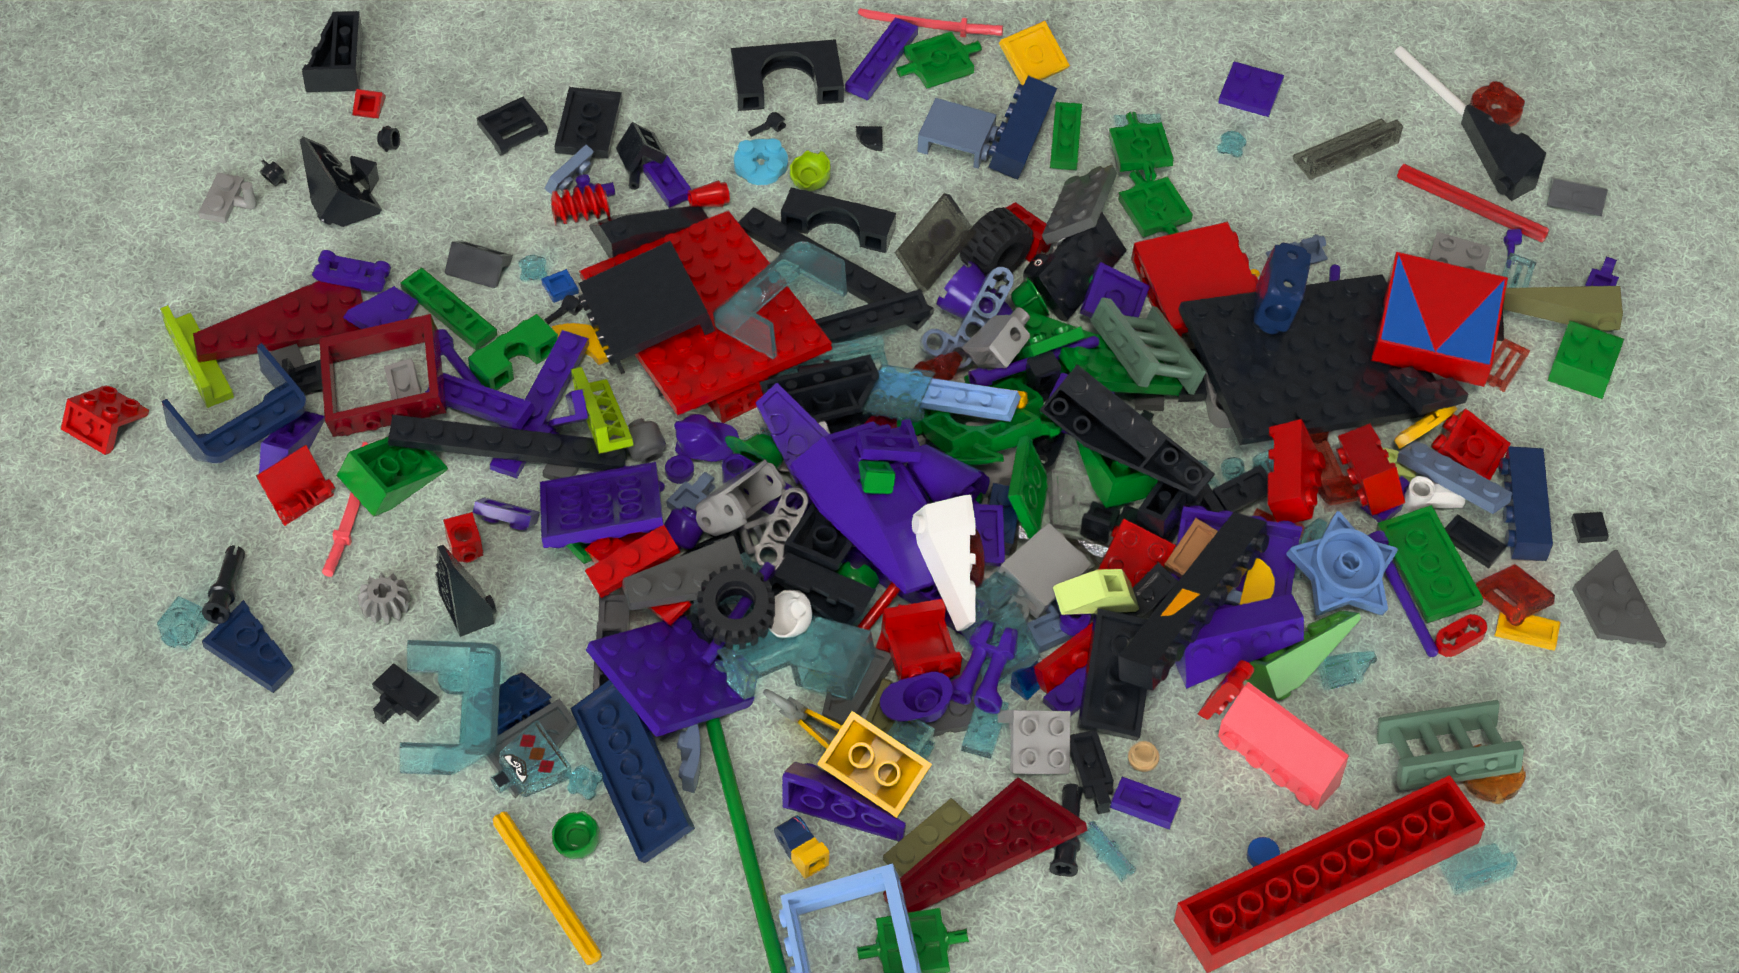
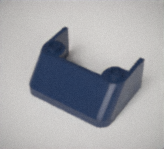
M262 343L257 345L260 371L275 389L264 396L263 402L211 433L196 435L168 399L162 401L167 427L195 460L208 463H222L305 412L307 407L305 394Z

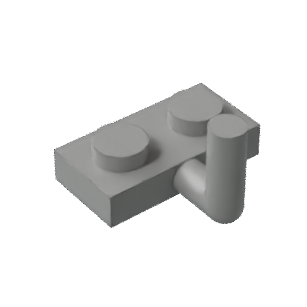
M217 173L198 213L200 219L227 223L234 207L250 210L256 207L251 182H245L244 177Z

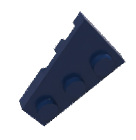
M244 600L230 613L226 622L218 624L202 640L203 647L272 693L294 673L290 661L275 641L271 640L265 632L263 625L253 616Z

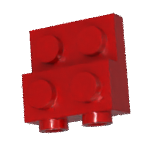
M1465 408L1458 415L1453 413L1442 426L1446 429V432L1439 434L1431 444V447L1438 453L1491 480L1499 466L1500 458L1504 457L1511 443Z

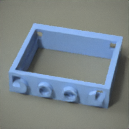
M893 863L780 896L783 909L779 910V918L782 927H787L789 937L784 938V943L788 956H793L795 966L790 967V973H811L799 915L885 890L904 973H922L900 877Z

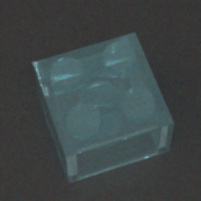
M815 616L790 662L796 686L852 700L876 654L872 633L867 629Z

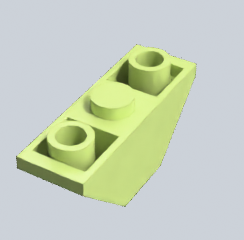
M1122 569L1095 570L1056 584L1053 587L1061 615L1092 614L1098 608L1113 612H1136L1139 610L1131 582Z

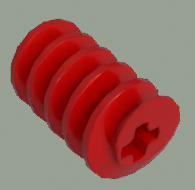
M596 183L594 192L589 185H585L583 194L578 187H574L572 196L568 189H563L561 198L556 190L552 191L550 201L555 226L559 217L564 225L568 222V216H572L575 223H577L579 214H582L585 220L588 221L590 212H593L596 218L600 219L601 210H604L607 217H610L607 194L600 183Z

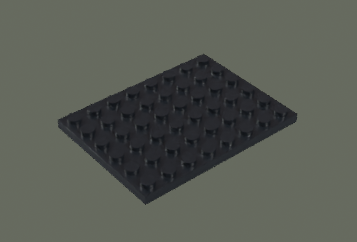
M1383 274L1306 285L1303 301L1289 330L1286 332L1279 331L1275 334L1264 332L1254 323L1255 292L1181 302L1178 310L1239 445L1272 441L1273 438L1269 435V427L1302 419L1310 435L1361 427L1369 423L1374 425L1419 418L1428 414L1420 415L1386 381L1389 371L1401 369V367L1371 360L1377 330L1384 311L1383 301L1387 282ZM1417 370L1429 383L1436 381L1432 372Z

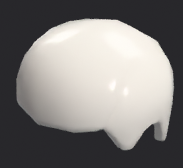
M797 590L782 591L775 596L774 624L772 629H768L776 637L784 638L795 637L805 632L812 621V608L809 599L805 594Z

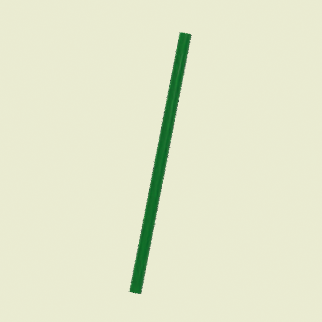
M720 717L705 721L770 972L788 973Z

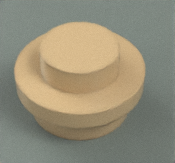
M1140 741L1130 748L1128 762L1135 770L1148 772L1158 765L1159 752L1152 743Z

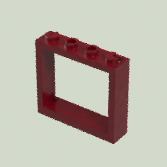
M431 314L319 339L325 423L333 437L349 436L354 433L390 426L392 415L431 418V416L447 413L439 331ZM425 343L429 392L345 411H337L334 363Z

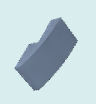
M697 724L689 726L687 731L682 730L677 742V748L681 749L682 761L678 777L682 778V789L691 793H695L701 769V745Z

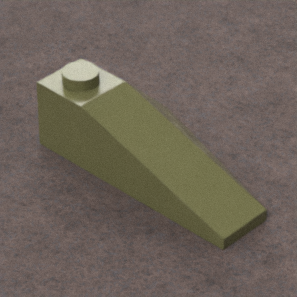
M1620 286L1506 288L1503 303L1504 310L1568 325L1569 321H1573L1602 331L1620 330L1623 316Z

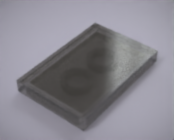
M943 193L894 253L917 288L921 289L922 292H926L973 238L976 232L952 196Z

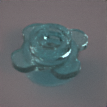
M1228 131L1221 135V144L1217 146V151L1221 154H1231L1236 158L1243 155L1242 148L1247 143L1246 139L1236 131Z
M528 255L518 263L522 269L520 274L522 282L541 280L548 276L544 268L546 265L544 257Z
M579 765L571 773L567 789L573 795L578 793L583 795L586 800L593 799L596 795L595 789L598 783L603 780V775L599 770L591 771L585 765ZM584 780L588 781L586 785H583Z

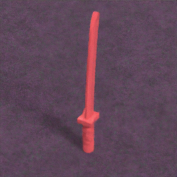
M862 8L858 10V14L867 19L892 22L896 17L918 27L960 32V37L965 38L967 33L1003 35V25L967 24V18H962L961 22L896 15Z
M363 442L362 447L368 445V443ZM352 492L350 493L339 529H334L333 531L334 544L322 569V573L328 577L334 575L344 551V546H350L352 541L350 533L361 503Z

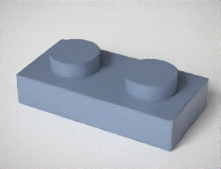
M585 145L550 176L544 189L550 194L555 190L558 191L560 189L563 192V189H567L574 181L572 177L575 174L583 175L591 166L589 161L594 151Z

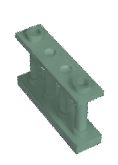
M1101 298L1090 322L1138 386L1148 387L1155 374L1178 378L1189 394L1194 395L1203 380L1206 370L1160 310L1152 306L1146 319L1127 316L1121 313L1112 299ZM1133 328L1140 329L1142 332L1135 331ZM1145 344L1153 345L1154 348L1147 347ZM1158 360L1165 361L1166 364H1161Z
M1492 700L1378 718V745L1393 743L1401 758L1398 760L1396 780L1400 791L1425 787L1449 775L1455 782L1521 772L1524 754L1523 745L1520 740L1504 743L1496 728L1500 707L1499 701ZM1483 729L1491 745L1474 747L1466 731ZM1453 733L1461 749L1444 752L1436 736ZM1423 738L1431 754L1413 756L1406 740Z

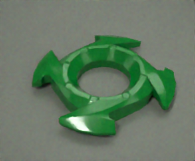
M1017 373L993 381L992 385L988 386L1027 393L1028 404L1023 409L1016 408L1011 422L1001 420L988 425L969 426L960 424L952 419L957 413L911 406L904 407L897 421V427H900L902 420L910 419L916 435L924 433L928 440L946 452L945 454L968 465H990L1004 462V457L1000 452L1017 447L1019 437L1029 436L1033 440L1042 435H1050V438L1062 431L1061 427L1040 411L1044 405L1043 398L1038 392L1024 385L1026 381V374ZM968 375L964 376L965 383L970 384Z

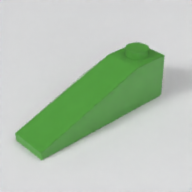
M1341 610L1308 624V631H1304V640L1249 662L1254 667V673L1246 681L1274 700H1282L1289 697L1291 691L1306 681L1361 620L1360 613Z

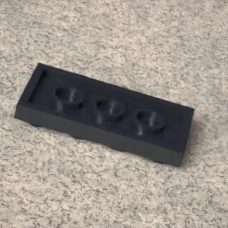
M1101 212L1095 227L1066 237L1031 278L1058 319L1065 321L1083 303L1090 285L1089 278L1094 274L1096 266L1102 262L1113 267L1127 249L1103 212Z
M1100 608L1095 611L1077 728L1091 731L1097 730L1100 733L1135 741L1140 738L1147 689L1119 680L1118 656L1148 619Z

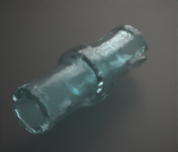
M1095 821L1088 823L1090 828H1087L1088 831L1080 834V836L1097 853L1096 858L1100 862L1104 861L1117 875L1119 880L1123 882L1127 879L1126 874L1131 876L1136 871V867L1120 852L1118 843L1115 840L1111 841L1097 826Z

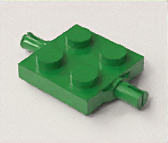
M950 31L904 46V55L909 63L897 66L896 71L900 78L912 73L916 74L926 89L973 74L974 64L968 55L980 52L982 47L978 40L964 45Z
M1129 112L1126 114L1127 125L1109 128V139L1119 171L1143 170L1145 179L1150 181L1151 177V181H1153L1157 177L1154 168L1173 166L1174 161L1162 122L1140 123L1137 113L1132 112L1131 114Z
M1139 170L1130 173L1129 177L1135 186L1119 192L1118 200L1143 238L1159 232H1166L1168 235L1179 233L1176 228L1177 226L1192 222V212L1168 176L1158 180L1146 181Z
M940 908L908 913L921 972H950L948 959L950 945L968 943L967 928L947 932L942 922ZM892 916L876 918L878 930L876 944L857 946L859 960L878 957L883 966L884 973H904Z

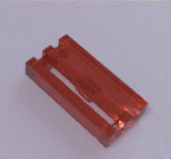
M1506 338L1494 354L1492 369L1507 347L1512 350L1494 376L1489 374L1487 379L1490 386H1497L1502 392L1506 391L1530 353V350ZM1517 352L1520 353L1521 355L1519 356V358L1517 359V361L1515 362V364L1513 365L1505 379L1501 380V376L1503 375V373L1505 372V370L1507 369V367L1509 366Z

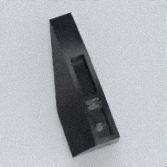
M1079 365L1074 367L1040 409L1044 415L1084 447L1191 496L1197 497L1215 475V473Z

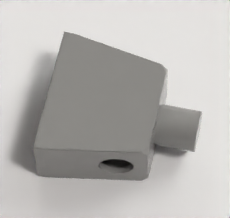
M1017 307L1011 315H995L962 348L979 368H1007L1030 338V333L1024 327L1030 320V316L1020 307Z

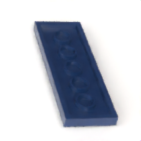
M610 680L570 708L639 861L647 863L695 829L648 726Z

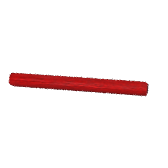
M1402 164L1399 168L1397 177L1400 180L1507 228L1520 229L1523 235L1536 241L1544 242L1548 236L1549 228L1407 164Z

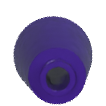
M969 261L968 267L963 265L946 284L944 289L948 293L944 299L939 295L936 305L942 310L963 319L985 280V275L976 264ZM986 288L985 291H986V292H991V293H994V294H995L996 289L993 288L992 290L989 291V290ZM982 298L979 301V308L983 313H990L993 310V303L988 298ZM1004 300L997 315H1011L1014 311Z
M927 444L920 446L922 451L920 462L908 461L907 466L933 503L963 495H971L972 504H979L976 498L980 492L985 495L990 484V479L984 472Z

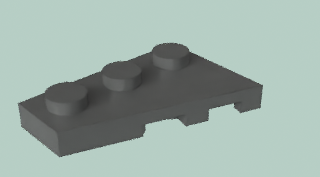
M844 636L838 642L839 649L837 657L834 659L832 680L828 685L822 716L840 725L844 724L852 711L861 716L880 686L882 679L885 678L893 665L890 653Z
M559 698L482 745L481 753L496 774L503 771L507 775L510 782L505 784V786L516 799L537 775L541 760L529 759L532 747H526L525 750V747L520 746L523 734L536 736L533 747L544 748V754L546 755H543L542 760H549L555 751L543 734L548 736L546 738L554 745L553 747H556L554 749L558 750L575 730L577 722ZM514 754V756L526 762L528 777L524 783L504 755Z

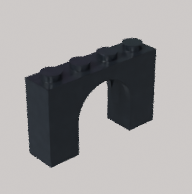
M836 39L731 48V68L738 111L764 109L763 80L771 72L784 68L800 70L812 79L817 105L844 103V83Z

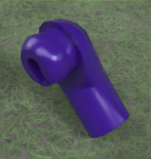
M583 174L576 177L577 185L575 187H578L582 194L585 185H589L594 192L595 184L590 183L588 175ZM613 182L601 184L602 188L606 191L607 197L615 195Z

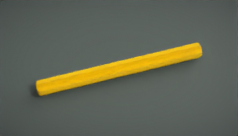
M502 811L493 817V825L585 963L592 965L602 958L600 949L508 812Z

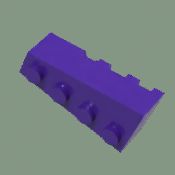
M1292 594L1216 610L1210 623L1205 624L1199 631L1196 641L1190 643L1185 649L1182 659L1179 662H1175L1186 689L1230 671L1240 660L1249 663L1304 640V616Z

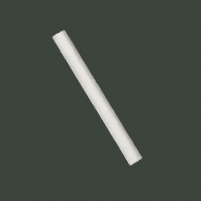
M1399 46L1394 54L1463 117L1466 105L1408 51Z

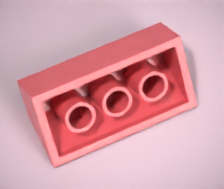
M1249 682L1244 686L1221 721L1218 734L1225 747L1241 753L1252 767L1261 768L1270 775L1276 785L1280 787L1285 786L1295 794L1299 802L1306 806L1311 805L1316 810L1339 788L1349 757L1348 754Z

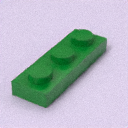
M1057 101L1055 103L1050 168L1077 170L1082 104Z

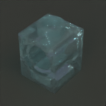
M178 596L157 622L161 640L169 647L176 648L179 646L188 650L208 624V621L202 615L203 607Z

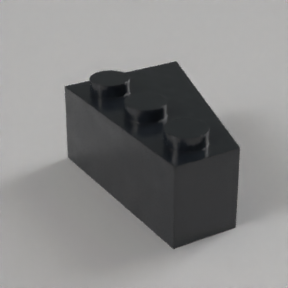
M789 552L778 563L768 579L774 596L784 590H797L805 594L812 608L810 627L833 644L863 614L876 591L874 588Z

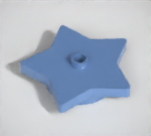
M1337 511L1333 515L1320 539L1293 546L1287 551L1286 555L1311 580L1316 615H1322L1348 604L1378 615H1383L1388 610L1382 577L1398 549L1375 542L1368 535L1355 530L1341 512Z

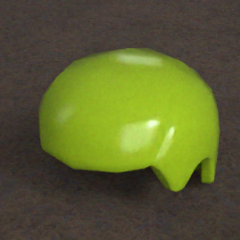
M807 150L801 156L796 157L790 165V179L801 190L815 191L821 189L830 179V159L823 151L813 153Z

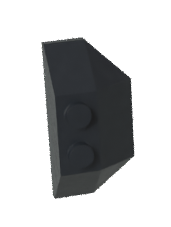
M869 354L761 381L759 385L764 395L778 383L819 423L861 412L879 379V372Z

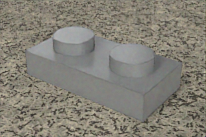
M412 358L384 366L392 400L421 394Z

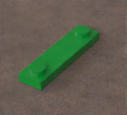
M422 267L400 282L403 291L416 299L420 305L473 349L481 348L497 336V329Z

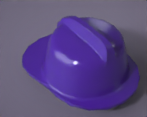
M701 414L690 415L682 421H676L674 424L677 438L675 451L678 455L686 456L690 459L717 462L734 453L725 442L726 436L739 438L737 430L731 425L711 421Z
M929 672L899 680L890 684L883 691L880 697V708L883 714L891 720L902 722L917 719L926 723L933 722L941 718L950 705L953 695V684L949 677L939 672Z

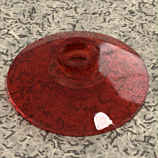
M975 528V535H970V553H975V564H972L970 580L975 583V588H980L984 578L985 561L981 536Z

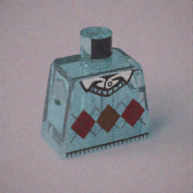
M536 720L499 753V764L503 770L491 776L490 780L498 793H502L514 785L522 797H528L570 779L571 765L540 722Z

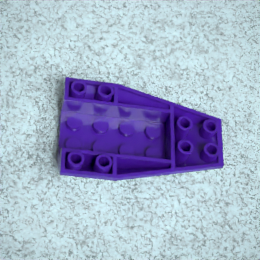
M870 422L823 436L790 465L791 470L819 512L905 594L934 585L933 577L918 547L916 534L912 530L913 514L924 505L931 504L927 493L907 466L908 462L900 463L890 460H878L888 462L896 473L893 492L891 494L865 493L862 489L858 464L861 460H870L861 459L856 438L859 431L876 429L880 425Z

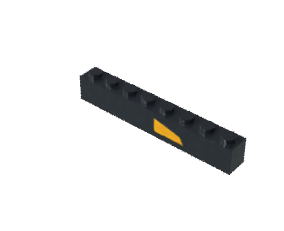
M1237 512L1232 513L1119 654V680L1153 691L1161 680L1164 681L1167 678L1174 663L1182 659L1185 649L1190 643L1196 641L1199 631L1205 624L1210 623L1213 613L1219 606L1224 605L1228 594L1233 588L1238 587L1245 572L1252 569L1259 554L1266 551L1269 544L1266 521Z

